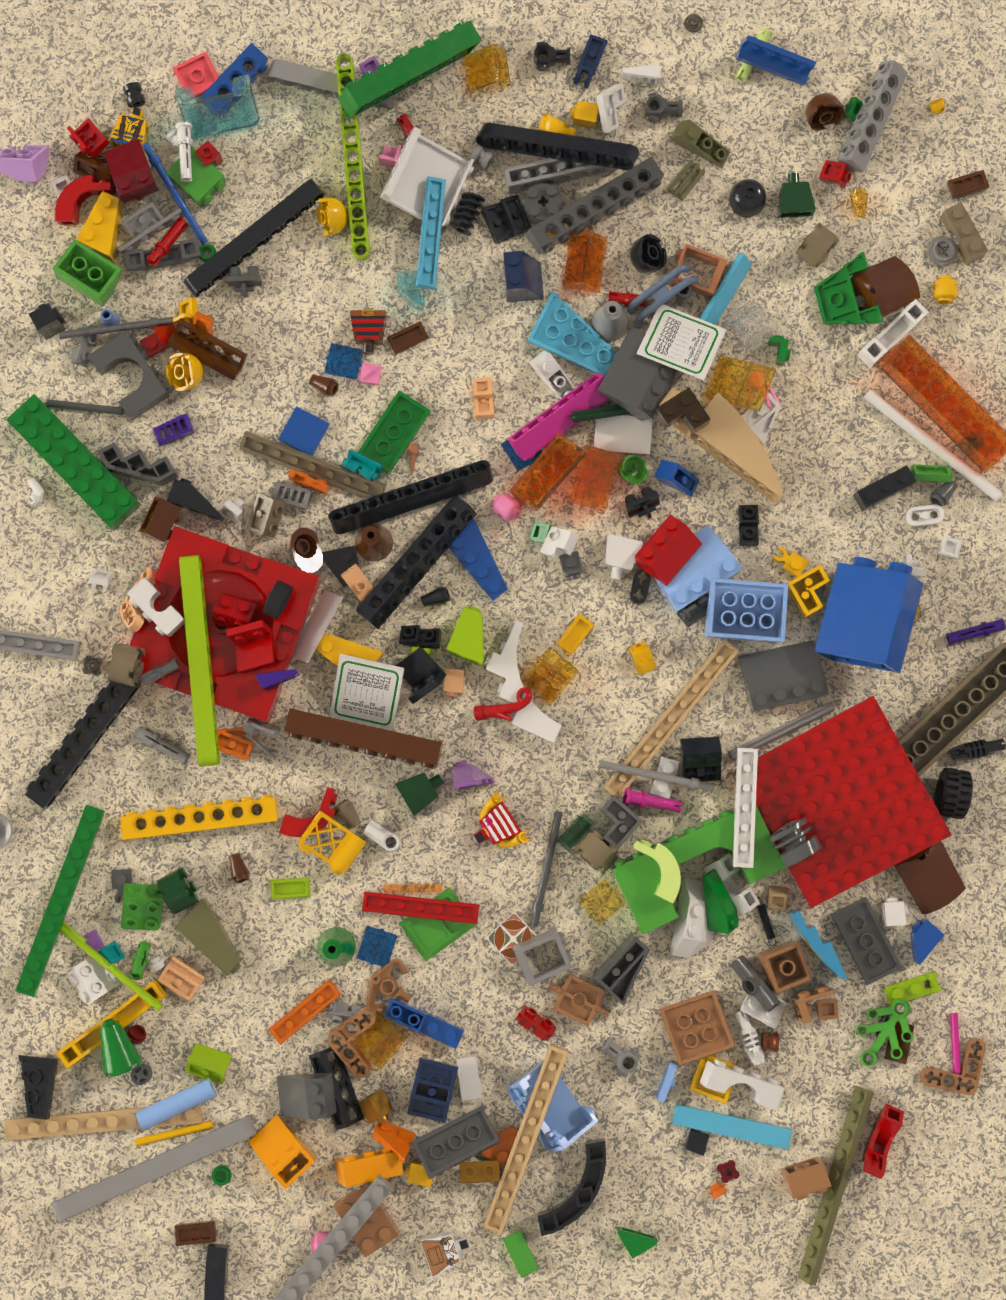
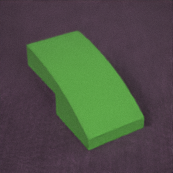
M521 1230L503 1238L521 1278L539 1270L538 1264Z

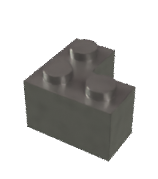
M614 795L600 809L601 812L614 822L602 837L607 843L613 845L618 850L643 820Z

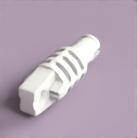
M743 1011L735 1013L741 1030L739 1031V1036L752 1066L764 1063L762 1045L754 1026H751L748 1015Z

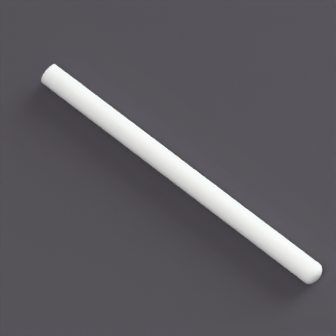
M870 389L863 398L994 501L1001 499L1002 491L874 391Z

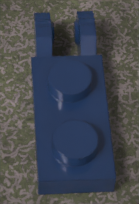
M590 34L578 64L573 84L578 85L582 72L588 74L584 88H589L608 40Z

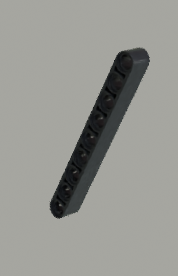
M484 123L476 137L477 144L483 148L621 170H631L640 153L639 149L631 144L496 123Z
M313 179L306 181L189 274L183 283L196 298L200 297V293L206 292L215 285V281L225 277L229 273L230 267L240 265L245 257H250L258 250L259 246L265 245L270 241L274 234H279L287 227L289 222H294L302 215L301 213L304 210H309L316 204L319 198H323L325 193Z
M486 460L477 461L335 509L328 515L332 529L336 534H344L451 498L454 495L457 496L489 485L493 482L490 463Z

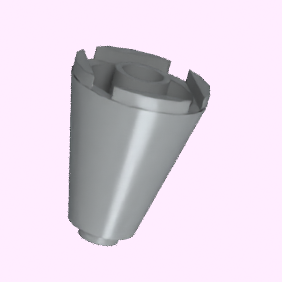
M609 301L594 312L591 324L592 328L603 340L613 341L618 340L626 333L629 319L627 313L618 302Z

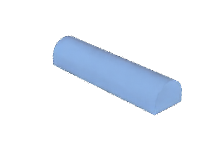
M208 1078L136 1112V1117L141 1129L145 1131L217 1097L211 1079Z

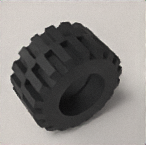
M944 768L937 781L934 802L941 816L964 819L969 810L973 793L971 773L952 768Z

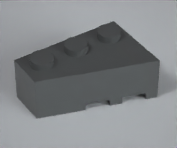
M631 933L592 976L625 1006L629 992L634 986V981L641 971L650 949Z

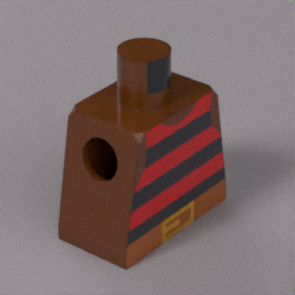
M350 310L355 343L363 344V354H374V344H382L387 320L386 310Z

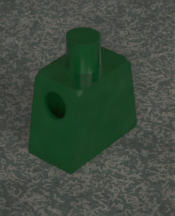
M799 173L788 174V183H782L780 188L777 218L813 216L816 208L809 182H800Z
M422 773L400 781L395 785L413 816H416L439 797L435 789L443 785L444 782L439 774L428 779L427 775Z

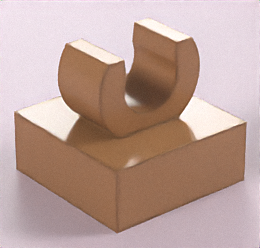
M836 998L816 1000L818 1020L839 1019Z

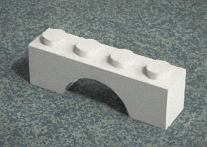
M915 299L891 324L862 348L857 356L871 369L915 328L929 312Z
M717 1059L714 1062L707 1060L700 1080L703 1086L725 1093L732 1085L738 1083L748 1084L752 1092L753 1101L761 1106L777 1111L784 1091V1087L778 1084L779 1080L772 1077L767 1079L761 1078V1074L750 1071L749 1074L745 1073L743 1068L735 1065L732 1068L727 1067L725 1062Z

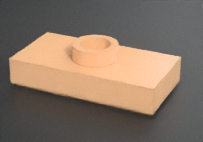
M354 564L341 574V577L361 603L374 589L357 564Z

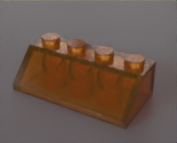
M558 433L509 491L516 500L529 510L538 511L587 454L586 451Z

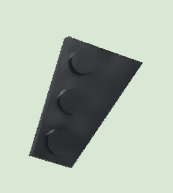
M18 1055L22 1067L21 1077L24 1080L27 1117L49 1120L58 1059Z

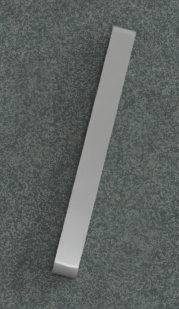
M246 1115L242 1119H237L224 1127H219L206 1135H201L188 1143L174 1147L168 1152L165 1151L150 1160L147 1159L132 1168L129 1167L114 1176H109L96 1184H91L78 1192L76 1191L64 1196V1198L51 1203L58 1222L255 1135L257 1133L250 1115Z

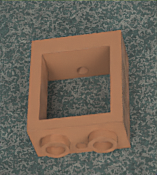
M685 244L684 249H679L676 259L679 261L677 266H672L671 271L683 265L686 255L717 267L708 289L697 284H691L692 292L712 299L728 260ZM676 276L670 283L676 285L684 279Z

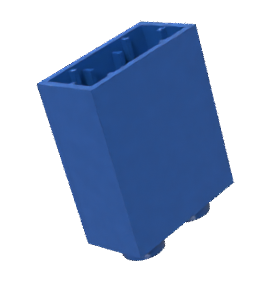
M854 557L853 564L838 563L815 652L836 662L901 673L923 583L911 575L913 568L903 563L890 562L888 570L876 568V561L864 557Z

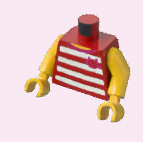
M501 789L495 791L493 796L484 804L479 814V823L483 829L474 834L479 845L487 839H490L493 845L496 844L499 847H515L531 841L533 838L527 839L525 833L529 832V830L521 831L503 803L507 795L500 797L499 791Z

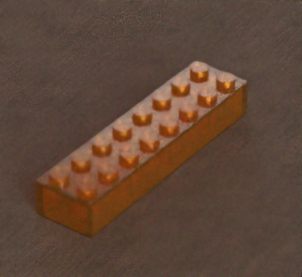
M910 335L878 365L984 474L1006 455V431Z

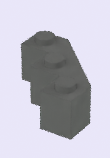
M115 442L98 451L106 468L112 473L164 486L179 477L167 456L150 464L141 449L125 457Z

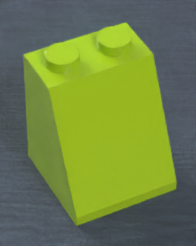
M469 605V608H463L446 650L448 654L483 668V617L479 612L480 609Z

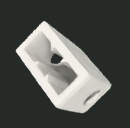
M608 533L606 538L605 567L612 568L610 579L621 581L623 571L631 573L635 564V555L643 545L642 541Z

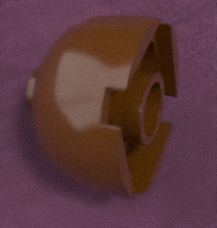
M830 93L816 95L807 104L805 111L807 122L811 129L815 131L827 129L824 126L833 123L836 126L844 116L842 103L835 95Z

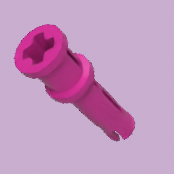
M628 787L623 794V804L625 805L634 804L638 805L639 808L649 806L680 813L682 808L674 806H682V801L652 796L648 795L646 791H632Z

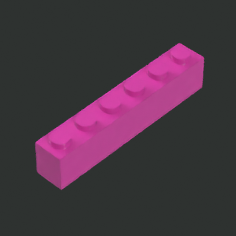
M596 372L507 438L517 456L524 461L533 458L540 449L548 447L552 440L563 436L571 426L579 424L580 422H572L570 417L572 411L597 408L601 404L607 403L610 399L597 391L605 376Z

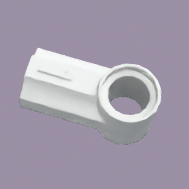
M373 820L370 821L363 832V835L387 851H396L401 846L399 836ZM391 837H394L397 841L394 848H389L387 845V840Z

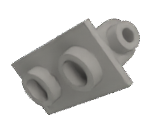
M97 334L77 337L75 343L80 345L73 348L70 356L72 364H80L83 367H87L90 361L88 355L91 354L96 343Z
M331 1003L328 1016L329 1019H332V1022L342 1023L366 1006L352 1004V1010L348 1011L349 1004ZM364 1014L363 1019L360 1021L361 1024L369 1015Z

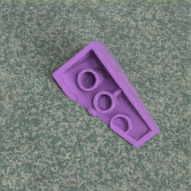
M467 761L455 763L456 767H452L454 787L457 791L495 783L493 777L473 764H467Z

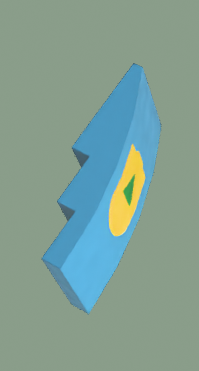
M791 910L787 912L796 931L816 958L836 977L843 980L847 977L831 941L821 940L816 927L810 924L806 925L800 911Z

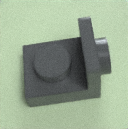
M578 551L572 552L571 556L566 554L559 556L565 578L569 577L570 580L580 578V574L584 573V569L581 565Z

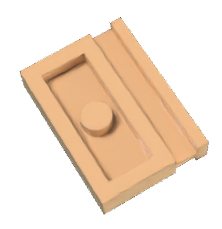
M172 956L157 981L190 1002L206 976L177 957Z

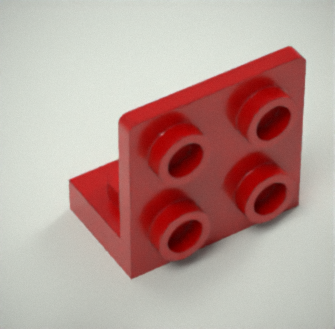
M263 620L226 629L227 637L235 643L238 672L241 673L275 663L272 629Z

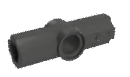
M741 955L731 963L730 966L743 981L742 987L744 991L750 996L754 995L766 1012L772 1011L781 1003L768 987L766 975L762 972H757L745 956Z

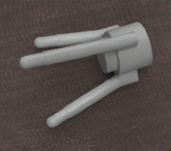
M248 718L242 730L246 733L245 737L255 743L273 760H276L277 757L255 739L253 735L257 736L259 731H263L282 739L283 735L267 729L280 731L281 728L261 722L255 718Z

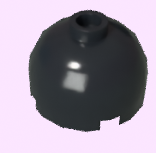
M753 179L739 181L734 185L729 195V203L733 212L745 218L760 214L765 207L767 199L766 191L762 184Z
M647 234L638 238L630 248L632 265L641 273H654L666 265V249L661 247L660 242L662 241L655 235Z

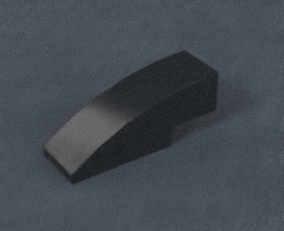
M210 1243L207 1247L204 1300H225L230 1245Z

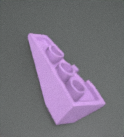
M26 145V149L15 151V146H11L1 150L0 174L19 181H28V183L39 182L46 174L50 151L49 146Z

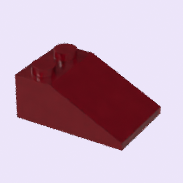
M139 139L104 151L117 192L124 204L159 191Z

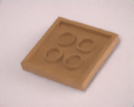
M715 990L659 1009L679 1066L735 1048Z

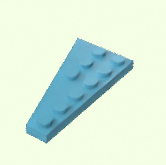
M552 291L528 338V342L594 374L598 372L605 376L617 353L592 327L571 310L568 304L563 302Z

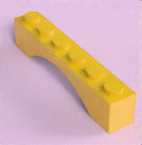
M157 980L152 981L143 988L159 1002L168 996ZM135 994L100 1022L56 1052V1054L68 1069L101 1046L99 1028L103 1025V1021L114 1018V1021L118 1020L124 1029L151 1009L152 1006Z

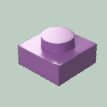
M96 929L83 936L88 940L86 943L95 951L105 947Z

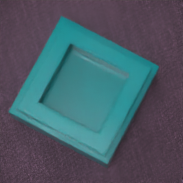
M116 941L98 951L110 964H116L125 958Z

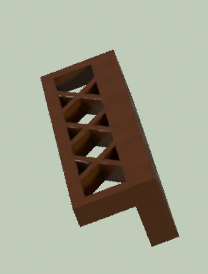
M80 151L75 155L74 173L81 176L93 175L98 181L108 180L115 186L109 166L103 164L107 163L104 154L99 153L93 158L92 156H85Z
M181 318L177 323L175 332L167 345L182 353L194 355L202 364L232 380H235L242 371L248 355ZM181 328L188 329L190 334H185L181 331ZM201 336L207 343L200 342L198 337ZM215 346L221 347L223 352L217 351ZM231 355L241 358L240 363L235 361Z

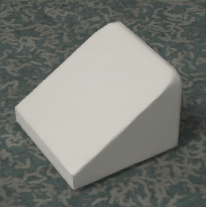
M68 174L50 181L57 198H59L63 189L71 183Z

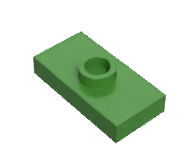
M917 464L911 466V473L916 481H927L930 483L952 482L953 476L950 466Z

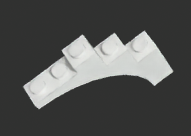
M517 620L515 624L511 623L507 634H509L507 642L503 640L499 651L502 652L501 655L493 652L492 656H487L484 663L487 666L485 669L487 672L506 680L505 683H500L497 692L500 693L498 696L500 699L509 703L518 702L516 694L520 688L524 687L517 667V647L523 623ZM532 700L525 708L511 714L513 726L554 744L562 725L547 717L536 707Z

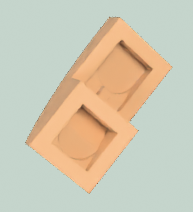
M473 379L475 418H494L492 379Z

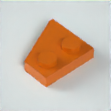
M290 469L288 476L292 483L328 495L330 488L326 481L319 478L313 479L306 473Z

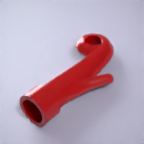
M527 687L520 688L516 694L518 702L475 706L473 710L474 717L477 721L487 720V718H500L512 721L513 718L507 714L525 708L532 700V691Z

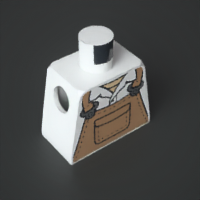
M453 1231L426 1235L420 1239L432 1278L460 1263V1252L470 1248L467 1237L455 1240Z

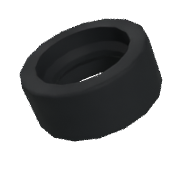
M278 580L266 600L263 613L278 619L288 604L293 587Z

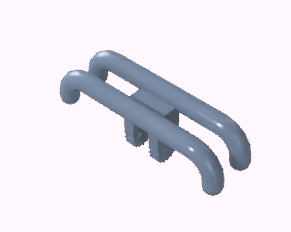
M683 264L674 268L630 302L627 311L629 314H634L635 308L651 295L655 299V302L637 315L635 319L636 325L642 326L643 320L674 298L675 295L687 286L698 283L697 277L690 276L682 280L671 290L665 286L683 272L688 273L690 271L688 265Z

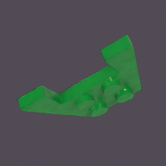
M864 252L859 253L855 259L843 265V268L835 274H831L814 287L825 325L884 323L879 306L863 311L859 310L851 276L869 270Z

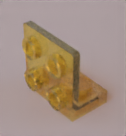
M492 44L463 57L468 91L473 92L493 83L502 87L511 86L505 49Z

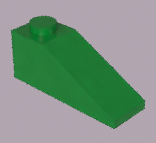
M712 869L702 876L708 931L729 934L739 924L737 908L717 870Z

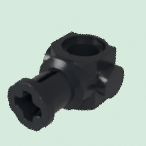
M538 42L534 50V63L537 66V70L546 71L550 66H555V63H567V65H570V47L555 50V47H551L547 42ZM543 54L546 58L541 59L538 56Z

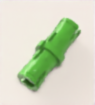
M141 941L138 944L137 953L132 960L133 967L130 973V977L133 980H141L143 978L144 968L148 965V954L151 949V945L148 942Z

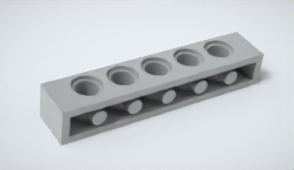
M895 60L881 61L878 66V70L837 159L841 163H846L851 172L865 171L908 74Z
M550 158L506 168L505 180L508 193L513 194L527 191L530 187L540 183L553 185L618 169Z

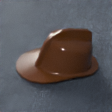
M309 528L297 529L291 537V554L301 570L313 573L319 570L323 563V555L318 537Z

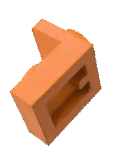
M197 311L194 314L192 325L211 335L214 334L215 330L212 327L215 319Z

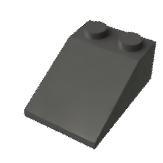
M332 1073L277 1076L281 1116L322 1119L328 1118L337 1112Z

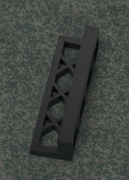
M329 1047L308 1055L315 1074L332 1073L337 1112L331 1115L335 1129L347 1128L365 1119L344 1062L334 1050ZM333 1051L334 1063L329 1062L326 1053ZM336 1070L342 1075L340 1082L334 1076ZM343 1089L347 1090L349 1094L347 1101L342 1097ZM350 1107L355 1110L357 1116L352 1120L348 1113Z

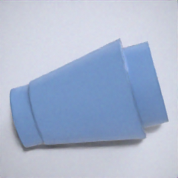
M108 309L101 311L100 316L103 326L120 324V317L117 313Z

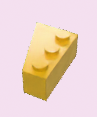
M102 191L76 239L112 262L115 260V250L123 211L121 201Z
M326 633L316 648L318 653L337 667L340 654L379 662L385 655L381 651Z

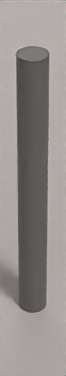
M47 400V407L117 415L123 414L122 407Z

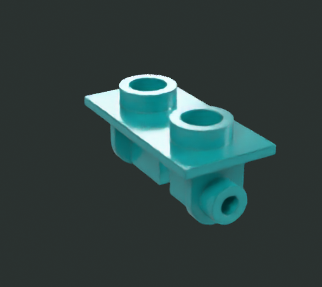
M351 449L348 450V459L344 458L342 461L344 468L355 473L361 469L359 475L370 481H376L377 478H381V464Z

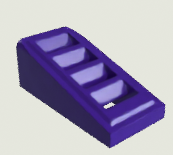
M187 413L153 428L159 446L195 433ZM182 422H184L186 426L185 430H183L181 426ZM176 424H177L178 429H179V431H180V432H178V433H176L175 428H174V425H176ZM168 427H170L172 431V436H169V433L167 431ZM160 430L164 431L166 439H162Z
M290 669L260 673L256 677L261 688L267 690L296 678L300 674L298 670Z

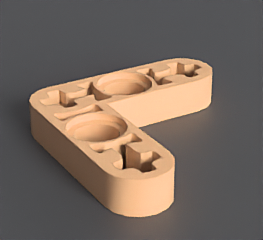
M147 567L136 584L143 578H146L153 585L157 571ZM128 595L122 603L119 613L126 627L137 632L144 623V616L139 607L135 608L129 602L131 597Z

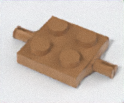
M569 973L566 982L562 986L550 982L548 989L558 994L553 1010L586 1026L590 1025L592 1018L597 1013L607 1018L609 1017L611 1010L601 1006V999L605 992L604 989Z

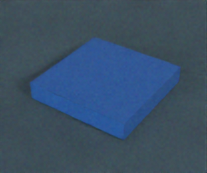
M296 406L279 437V441L313 456L330 423Z

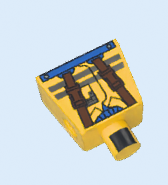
M134 107L131 116L124 114L119 116L108 140L112 147L115 148L136 139L140 140L141 145L148 142L149 125L145 119H142L144 113L142 109Z

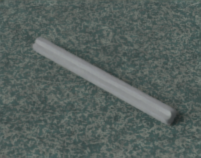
M828 702L737 748L758 749L835 711V708L831 702ZM737 748L729 752L733 760L737 759Z

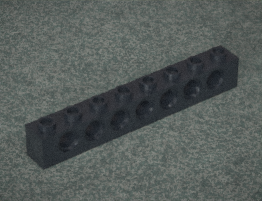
M454 495L358 606L356 611L375 628L379 629L477 515L473 508Z
M109 679L110 683L106 688H102L99 691L96 702L94 704L91 703L87 707L86 715L83 719L80 718L75 723V729L71 735L65 736L61 748L52 753L49 764L47 766L44 765L38 772L39 777L36 781L33 780L28 785L25 796L41 808L48 809L141 685L134 682L135 686L133 687L113 682ZM120 687V696L114 697V689ZM104 703H108L110 706L106 713H103L101 709ZM93 718H96L98 721L95 728L90 726V721ZM84 733L86 741L80 744L78 737ZM70 749L74 751L72 759H68L66 756L67 751ZM60 764L62 766V772L61 774L57 775L55 773V767ZM46 780L51 784L47 791L43 788V783Z

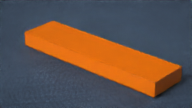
M330 979L327 980L268 1030L281 1045L338 998L341 992Z

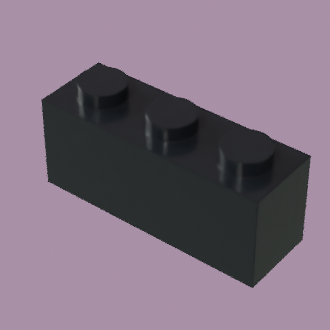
M908 465L858 490L853 496L863 512L911 487L916 483V480Z

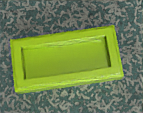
M310 877L270 880L271 899L310 897Z

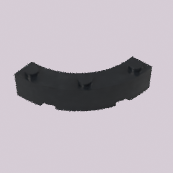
M605 1138L585 1141L586 1164L577 1187L560 1204L538 1212L541 1236L560 1231L576 1221L594 1201L605 1173Z

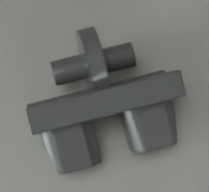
M257 266L247 267L248 275H241L240 267H230L229 276H226L228 286H240L235 287V292H242L243 298L247 297L248 292H254V286L262 285V278Z

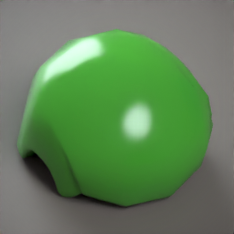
M635 454L627 455L621 460L618 468L620 477L629 484H641L649 474V470L645 465L646 461Z

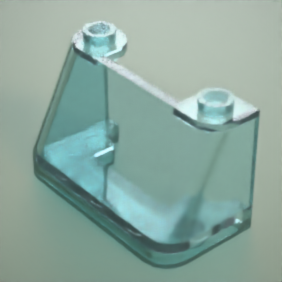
M249 75L239 76L233 80V93L196 100L194 92L189 88L175 90L183 121L191 123L193 127L191 139L202 140L251 130L260 124L256 95Z

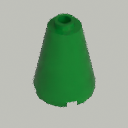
M333 927L327 929L318 939V954L322 961L330 966L345 965L355 954V939L344 928ZM331 946H335V952L332 951Z
M114 1018L103 1021V1025L99 1029L105 1076L107 1077L109 1073L111 1077L133 1070L132 1066L136 1063L137 1066H140L143 1063L142 1057L118 1020L114 1021Z

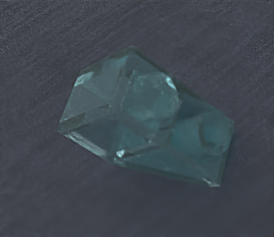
M417 270L396 272L398 295L417 312H422V306H425V296L421 295V288L416 287Z

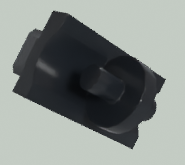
M650 486L641 490L642 498L636 499L634 494L625 497L626 511L629 518L636 515L640 518L645 515L647 519H651V512L655 511L656 506L660 505L658 492H654Z

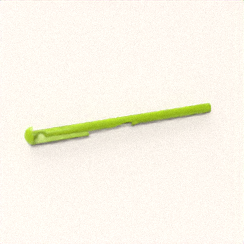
M65 921L63 922L60 930L61 934L157 1011L163 1008L164 1005L120 971L114 963L110 964L102 955L86 943L88 940Z

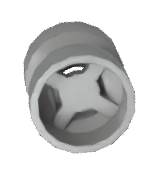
M478 144L472 151L469 160L474 159L473 163L479 164L480 168L486 171L492 163L495 154L485 151Z

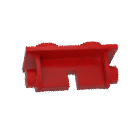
M525 1005L515 1018L518 1021L517 1023L527 1030L533 1025L535 1029L532 1033L543 1041L544 1039L548 1041L556 1029L551 1020L541 1017L535 1009Z

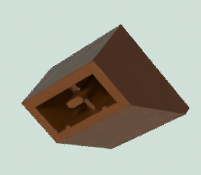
M154 497L139 532L152 540L165 543L171 536L173 524L180 517L179 511L181 507L163 498Z

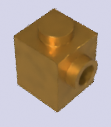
M383 1089L370 1094L358 1102L369 1124L375 1121L378 1123L383 1122L389 1118L387 1114L394 1110Z

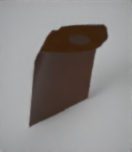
M896 256L869 267V270L857 273L851 277L856 298L858 295H862L865 299V305L863 307L859 306L860 311L879 306L882 317L920 298L919 286L913 272ZM873 287L876 293L872 294L870 288Z
M941 841L894 865L922 914H929L945 907L966 889ZM921 855H926L924 860L919 859Z

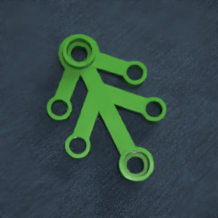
M896 999L890 1007L870 1008L867 1011V1016L871 1020H876L879 1016L892 1015L887 1022L872 1025L863 1024L857 1027L859 1036H866L868 1033L881 1031L870 1050L864 1051L861 1054L863 1065L870 1067L876 1064V1054L888 1036L892 1049L891 1056L894 1059H900L903 1056V1050L899 1047L895 1024L898 1020L900 1021L903 1031L901 1034L902 1040L904 1042H911L914 1035L910 1031L907 1016L911 1011L908 1001ZM898 1005L904 1006L903 1012L897 1010ZM871 1010H875L877 1012V1016L875 1018H872L870 1016ZM860 1027L866 1028L865 1034L859 1032ZM906 1032L911 1034L910 1040L904 1039ZM895 1049L900 1051L899 1057L894 1056L893 1051ZM868 1054L872 1055V1062L866 1060Z

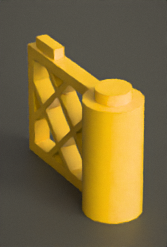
M319 811L297 843L300 844V850L308 855L312 852L330 864V870L340 875V873L345 874L367 842L322 811ZM321 817L328 821L329 828L318 830L317 823ZM341 829L345 832L341 839H333V830ZM329 831L331 841L320 843L319 833ZM316 834L317 844L309 846L305 843L309 835ZM322 846H332V852L328 858L322 854Z

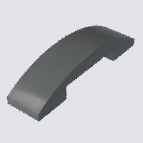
M198 238L179 241V244L172 245L169 253L162 257L156 267L150 265L146 260L154 249L144 251L141 248L124 252L128 271H143L174 266L201 257Z

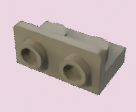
M257 493L246 529L262 536L275 537L286 502L274 499L263 493Z

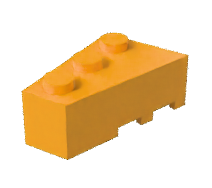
M384 1147L381 1148L382 1151L378 1152L370 1150L360 1155L352 1154L334 1159L337 1182L344 1187L372 1182L379 1174L384 1179L404 1175L402 1163L398 1161L399 1156L393 1150L388 1152Z

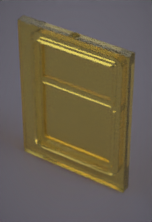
M721 355L705 397L713 399L719 393L732 405L760 411L776 369Z

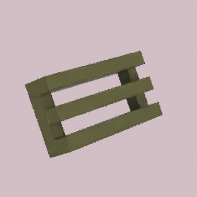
M690 160L670 185L668 191L683 201L705 174V170L700 169V166L695 165ZM692 167L693 170L689 173V175L685 178V180L675 191V186L679 183V181L683 178L687 171ZM697 171L699 174L682 195L679 194Z

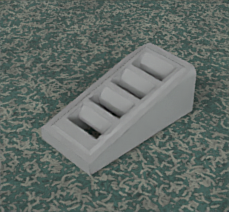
M277 481L271 497L283 500L287 505L307 511L313 493L310 490ZM280 487H284L281 497H278ZM290 489L291 491L288 499H285L287 490ZM294 492H298L295 501H292ZM301 493L304 494L302 503H298Z

